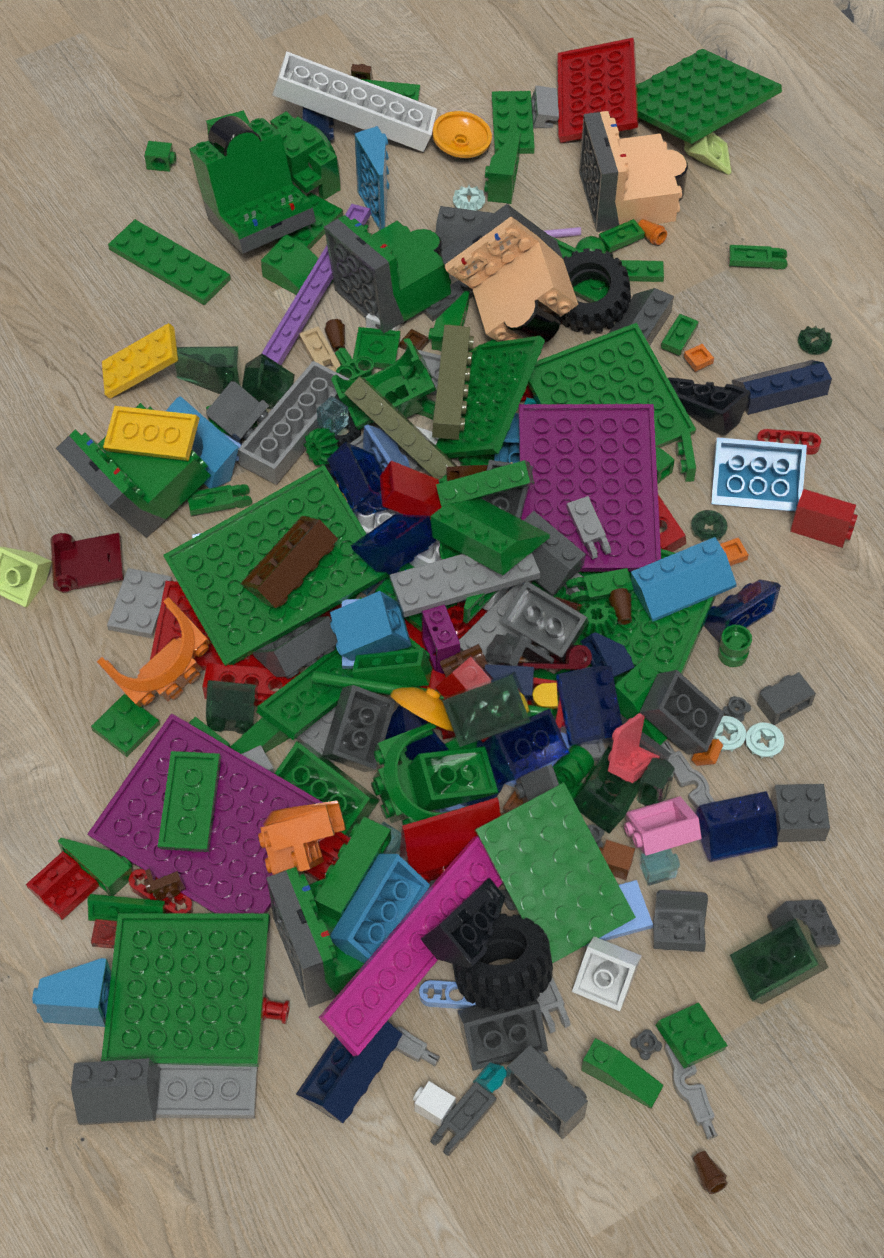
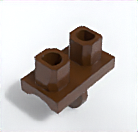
M477 644L440 661L445 676L450 675L471 655L485 669V664L488 665L480 645Z

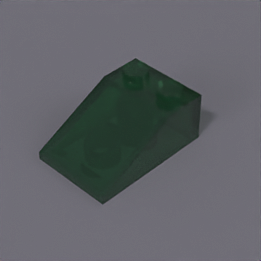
M238 346L177 347L178 361L175 362L177 378L217 394H221L230 382L234 381L241 386L242 372Z
M609 746L573 798L580 813L608 834L625 817L647 777V774H645L634 783H631L608 772L610 763L608 756L612 750Z

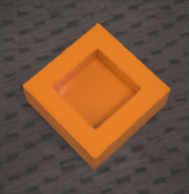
M703 344L684 352L685 360L695 372L714 362V357Z
M739 537L720 544L727 555L730 566L748 560L749 555Z
M712 739L707 752L695 753L691 760L696 766L716 764L723 744L719 739Z

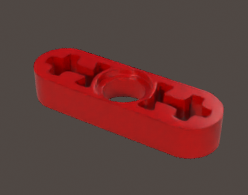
M763 429L759 431L756 441L764 442V438H767L769 442H776L779 439L778 443H784L783 440L788 438L793 440L794 444H798L799 440H801V445H807V455L816 454L821 445L820 436L813 432Z
M138 869L133 871L129 876V885L132 892L143 899L157 900L154 898L153 893H148L145 885L139 884L137 886L136 884L137 879L140 881L143 878L147 879L145 870ZM181 892L175 897H166L160 900L165 901L166 913L193 912L191 899ZM175 903L179 905L185 903L186 909L184 910L181 908L179 911H177V906Z

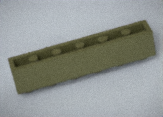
M444 326L432 437L459 440L460 431H464L465 418H461V414H466L467 401H463V397L468 398L469 385L465 384V381L470 380L471 368H467V365H471L472 352H468V350L473 349L474 336H470V327Z
M358 377L347 389L345 394L434 478L441 479L444 475H447L446 467L457 466L364 377Z

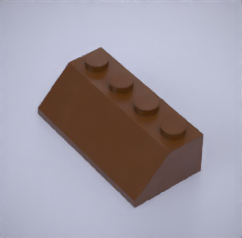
M301 516L240 584L267 606L273 608L280 607L287 601L290 592L293 589H297L303 583V578L307 573L316 569L319 565L318 561L333 550L334 543L338 538L321 520Z

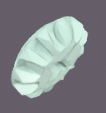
M470 185L467 188L461 186L459 190H455L453 203L457 208L477 211L483 207L485 196L483 190H479L477 186L471 188ZM468 195L471 196L470 202L467 199Z
M723 716L713 739H719L723 744L722 752L724 750H731L733 752L734 749L741 748L744 743L746 730L738 719ZM723 728L728 734H731L730 741L725 736H721Z
M757 723L751 726L746 733V747L751 750L752 755L757 754L761 759L764 757L772 758L774 755L780 754L784 746V736L780 729L773 724ZM761 736L764 737L765 740H770L768 743V747L765 746L764 743H759L761 740Z

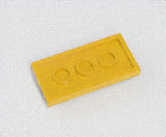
M170 323L102 361L105 396L111 399L178 361L175 330Z
M114 406L103 448L111 452L189 461L200 418L195 414Z

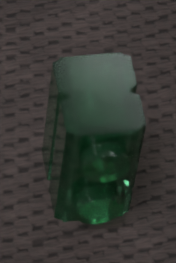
M652 758L641 777L637 797L638 803L649 806L666 799L671 789L675 770L669 761Z

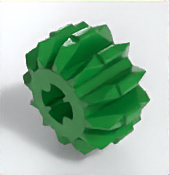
M317 428L305 436L306 443L303 444L307 449L305 453L309 455V461H313L315 466L332 463L339 457L338 451L341 450L337 445L339 440L335 439V433H331L329 428Z
M597 600L594 605L588 602L587 608H581L580 613L588 618V624L581 634L586 633V637L596 632L608 638V633H614L615 626L618 623L614 607L609 608L607 602L600 605V602Z

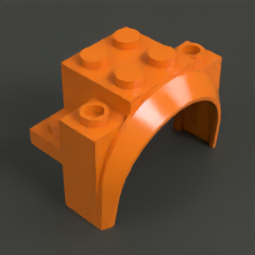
M169 597L163 602L178 620L182 638L173 639L139 670L140 673L137 675V679L120 674L103 657L97 661L138 707L150 704L154 700L156 692L167 701L178 698L183 693L182 688L185 685L194 683L201 676L200 672L203 669L194 658L205 654L209 649L208 645L211 643Z
M338 800L284 808L269 813L263 823V827H260L261 833H258L260 845L262 848H266L268 858H265V864L268 873L275 875L296 867L297 871L301 872L324 862L318 839L333 836L335 832L346 830Z

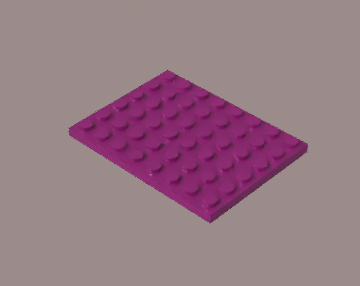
M519 404L520 461H529L530 466L534 467L532 474L535 484L529 485L521 520L526 519L535 511L586 554L585 562L578 572H609L628 568V572L660 560L661 546L654 404ZM589 496L611 548V553L605 554L599 541L595 542L594 546L597 549L598 557L594 559L590 557L586 546H583L567 510V503Z
M171 713L87 835L119 856L126 857L140 869L147 870L150 868L158 879L178 871L186 887V890L181 891V893L212 913H267L271 908L266 878L273 874L268 873L265 858H268L266 848H262L259 842L258 833H261L260 827H263V823L271 811L323 802ZM171 751L217 753L221 755L209 852L164 850L158 848Z

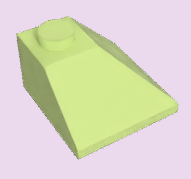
M712 132L693 144L684 141V150L689 156H693L699 162L727 175L731 174L728 145L715 133Z
M0 547V595L24 607H28L46 583L52 561L33 552Z

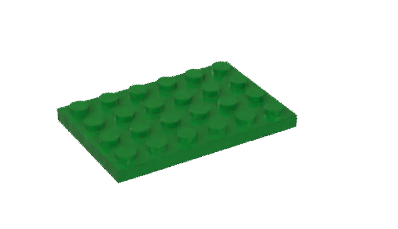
M541 336L478 345L469 366L471 368L470 380L465 381V384L469 385L468 398L463 397V401H467L466 414H461V418H465L464 431H460L459 440L439 438L436 444L449 458L499 454L507 432L511 427L514 415L518 410L523 393L526 391V386L534 371L535 364L542 352L545 340Z
M565 783L548 790L475 829L518 914L522 919L528 918L534 924H538L544 930V933L547 934L552 963L589 944L593 937L600 938L636 918Z

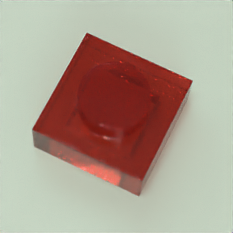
M95 919L91 938L92 947L114 949L117 921Z

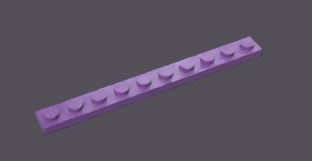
M351 204L345 215L350 220L355 218L364 226L371 215L370 208ZM327 245L257 360L259 366L275 371L279 370L297 340L299 333H301L332 281L333 276Z

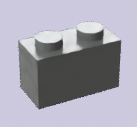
M798 672L792 676L787 675L774 686L768 685L764 687L759 693L757 705L770 723L776 725L811 706L816 693Z

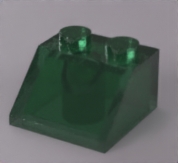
M262 353L245 364L242 388L257 401L261 402V400H264L269 405L267 409H273L293 385L295 374Z
M208 680L206 700L207 726L216 732L235 731L239 734L247 732L258 720V713L256 711L259 702L256 685Z

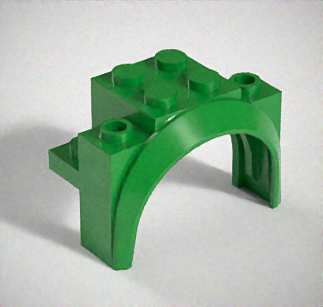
M287 111L270 120L271 125L281 133L292 181L305 193L318 187L319 197L324 200L340 191L339 162L331 143L324 133L300 117L293 118Z
M410 338L403 339L406 344V351L396 362L373 375L364 377L406 418L424 410L420 398L437 390L424 358ZM335 374L331 378L339 399L348 408L356 428L359 430L365 425L373 423L374 421L345 394L347 389L357 379L344 380Z
M432 723L381 741L375 747V760L383 768L377 770L373 777L374 782H371L375 795H380L383 803L380 805L385 819L389 818L391 824L402 820V824L406 825L443 814L431 812L430 810L427 811L419 807L408 768L412 760L409 761V758L405 755L408 745L433 735L432 729H435L436 726Z

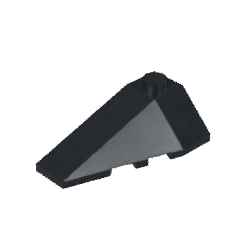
M668 378L687 414L708 429L727 435L740 423L751 395L749 390L733 384H726L725 387L714 386V382H706L705 385L694 384V381L689 379Z
M488 878L421 938L422 942L437 960L471 968L486 954L488 948L486 944L488 939L492 937L494 922L500 915L506 897L493 881Z

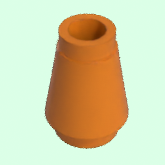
M645 219L639 221L638 225L645 232L644 236L653 245H660L666 240L667 231L664 226Z

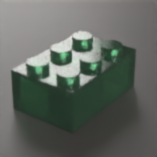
M516 672L446 696L442 700L460 747L529 723L533 718Z
M797 918L730 955L752 1002L760 1004L770 1001L829 968L805 921Z

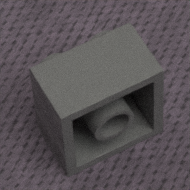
M824 784L775 785L771 796L776 842L826 841L830 830Z

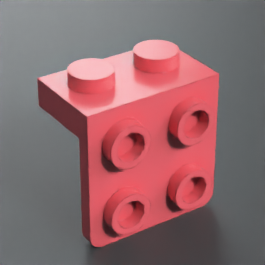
M640 713L614 730L612 735L613 746L608 756V761H610L608 772L631 783H634L657 766L660 757L639 747L645 718Z

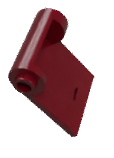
M119 532L77 541L67 533H58L51 537L53 587L56 590L66 593L75 589L124 580Z
M574 645L568 649L564 662L550 654L555 659L553 663L519 661L517 666L542 669H584L591 663L592 654L586 646Z

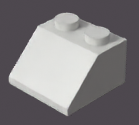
M593 937L586 949L572 992L620 1011L642 956Z

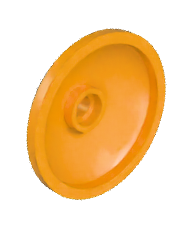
M452 111L436 119L433 125L432 137L436 145L445 153L458 158H472L483 154L489 148L492 133L488 124L477 115L464 111Z
M415 687L394 689L391 692L390 696L397 703L417 716L449 731L456 730V719L451 709L439 699L441 696L439 692L429 687L427 691Z

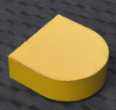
M543 683L534 689L533 701L536 706L552 709L558 708L557 683Z

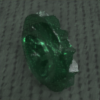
M816 325L813 328L807 326L805 330L800 331L798 336V344L801 349L814 355L827 352L833 340L831 339V333L825 332V328H817ZM819 337V340L811 343L812 338Z
M704 510L693 517L691 529L694 531V536L700 537L702 541L714 537L721 540L722 536L726 535L727 521L720 513ZM705 524L708 526L714 525L713 530L705 529Z

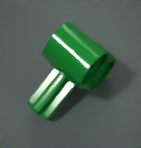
M339 348L335 352V356L341 364L336 372L349 380L374 374V361L370 357L361 356L353 360L346 348Z

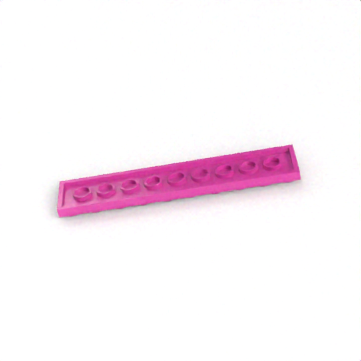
M478 836L471 839L319 1016V1019L353 1056H358L438 961L422 942L421 938L488 878L497 887L502 884Z

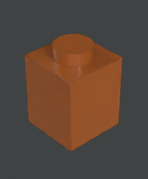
M606 840L604 848L599 847L614 877L627 880L635 848Z

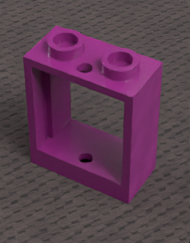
M445 604L422 611V641L426 651L430 654V662L433 669L442 674L445 673L440 661L460 652V641Z

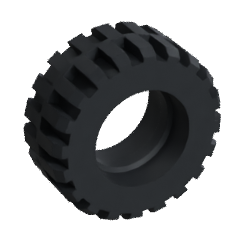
M590 248L583 249L584 252L578 253V251H574L571 253V257L565 256L563 258L572 287L574 288V286L584 280L596 279L605 282L610 289L602 299L596 302L583 303L577 301L578 305L568 313L559 317V314L555 312L558 320H562L564 326L569 327L571 325L573 331L579 332L584 330V333L591 334L592 330H596L597 333L603 332L602 328L607 327L610 329L614 326V321L620 322L623 318V313H627L629 308L631 289L627 269L622 266V261L619 258L614 259L613 254L610 252L602 253V249L590 251Z
M500 914L494 922L492 937L488 939L486 944L488 947L486 954L471 968L452 964L460 994L470 1003H475L476 1006L483 1009L489 1007L492 1011L504 1008L505 1011L513 1010V1007L516 1006L520 1008L526 1006L530 1000L532 1002L540 996L539 993L543 994L547 989L553 976L549 939L544 930L538 924H534L532 920L528 918L522 919L520 915L513 914V916H507V914ZM501 959H515L503 965H490V963Z

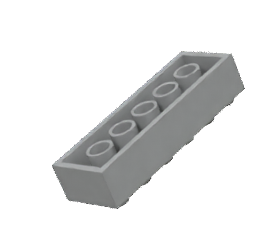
M312 361L238 449L240 466L277 485L305 451L306 447L303 445L306 443L305 436L314 429H321L322 421L326 420L325 417L327 415L332 417L331 413L334 411L336 413L343 405L331 378L336 374L344 380L349 379Z

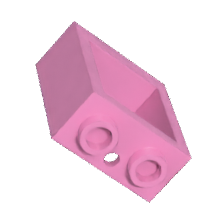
M681 796L625 813L627 821L624 823L625 833L633 839L635 847L640 848L645 856L702 839L699 818Z

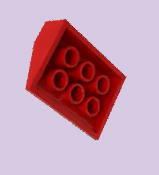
M498 798L403 825L399 856L428 883L438 879L471 839L477 836L475 829L501 816Z

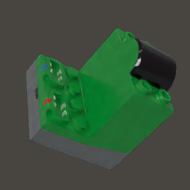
M236 116L222 117L211 127L208 141L199 142L196 146L189 148L208 220L242 254L316 222L311 200L292 183L281 133L264 118H257L252 120L251 123L246 124Z
M346 215L324 226L335 291L364 317L368 313L375 315L380 320V325L375 323V326L383 333L395 328V326L400 325L451 294V279L445 269L441 255L443 251L442 241L435 232L427 229L410 231L407 226H403L399 221H395L370 235L365 226L355 218L350 220Z
M141 403L135 407L146 409ZM151 406L147 408L149 410H154ZM76 429L56 447L57 451L103 501L146 538L211 476L206 470L208 465L200 458L203 442L197 431L189 461L106 451L103 448L106 436L97 443L86 432L81 435Z
M296 867L267 877L273 920L308 1008L335 998L364 963L345 954L332 942L330 935L338 921L318 912L313 894L319 885H323L326 878L308 884L304 874L299 875Z

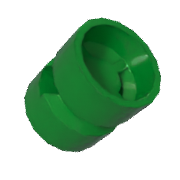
M731 625L724 629L718 648V657L724 665L739 667L746 662L752 643L750 631L741 625Z
M576 745L569 747L552 766L559 785L565 783L568 791L575 790L583 778L593 769L594 759L585 748Z

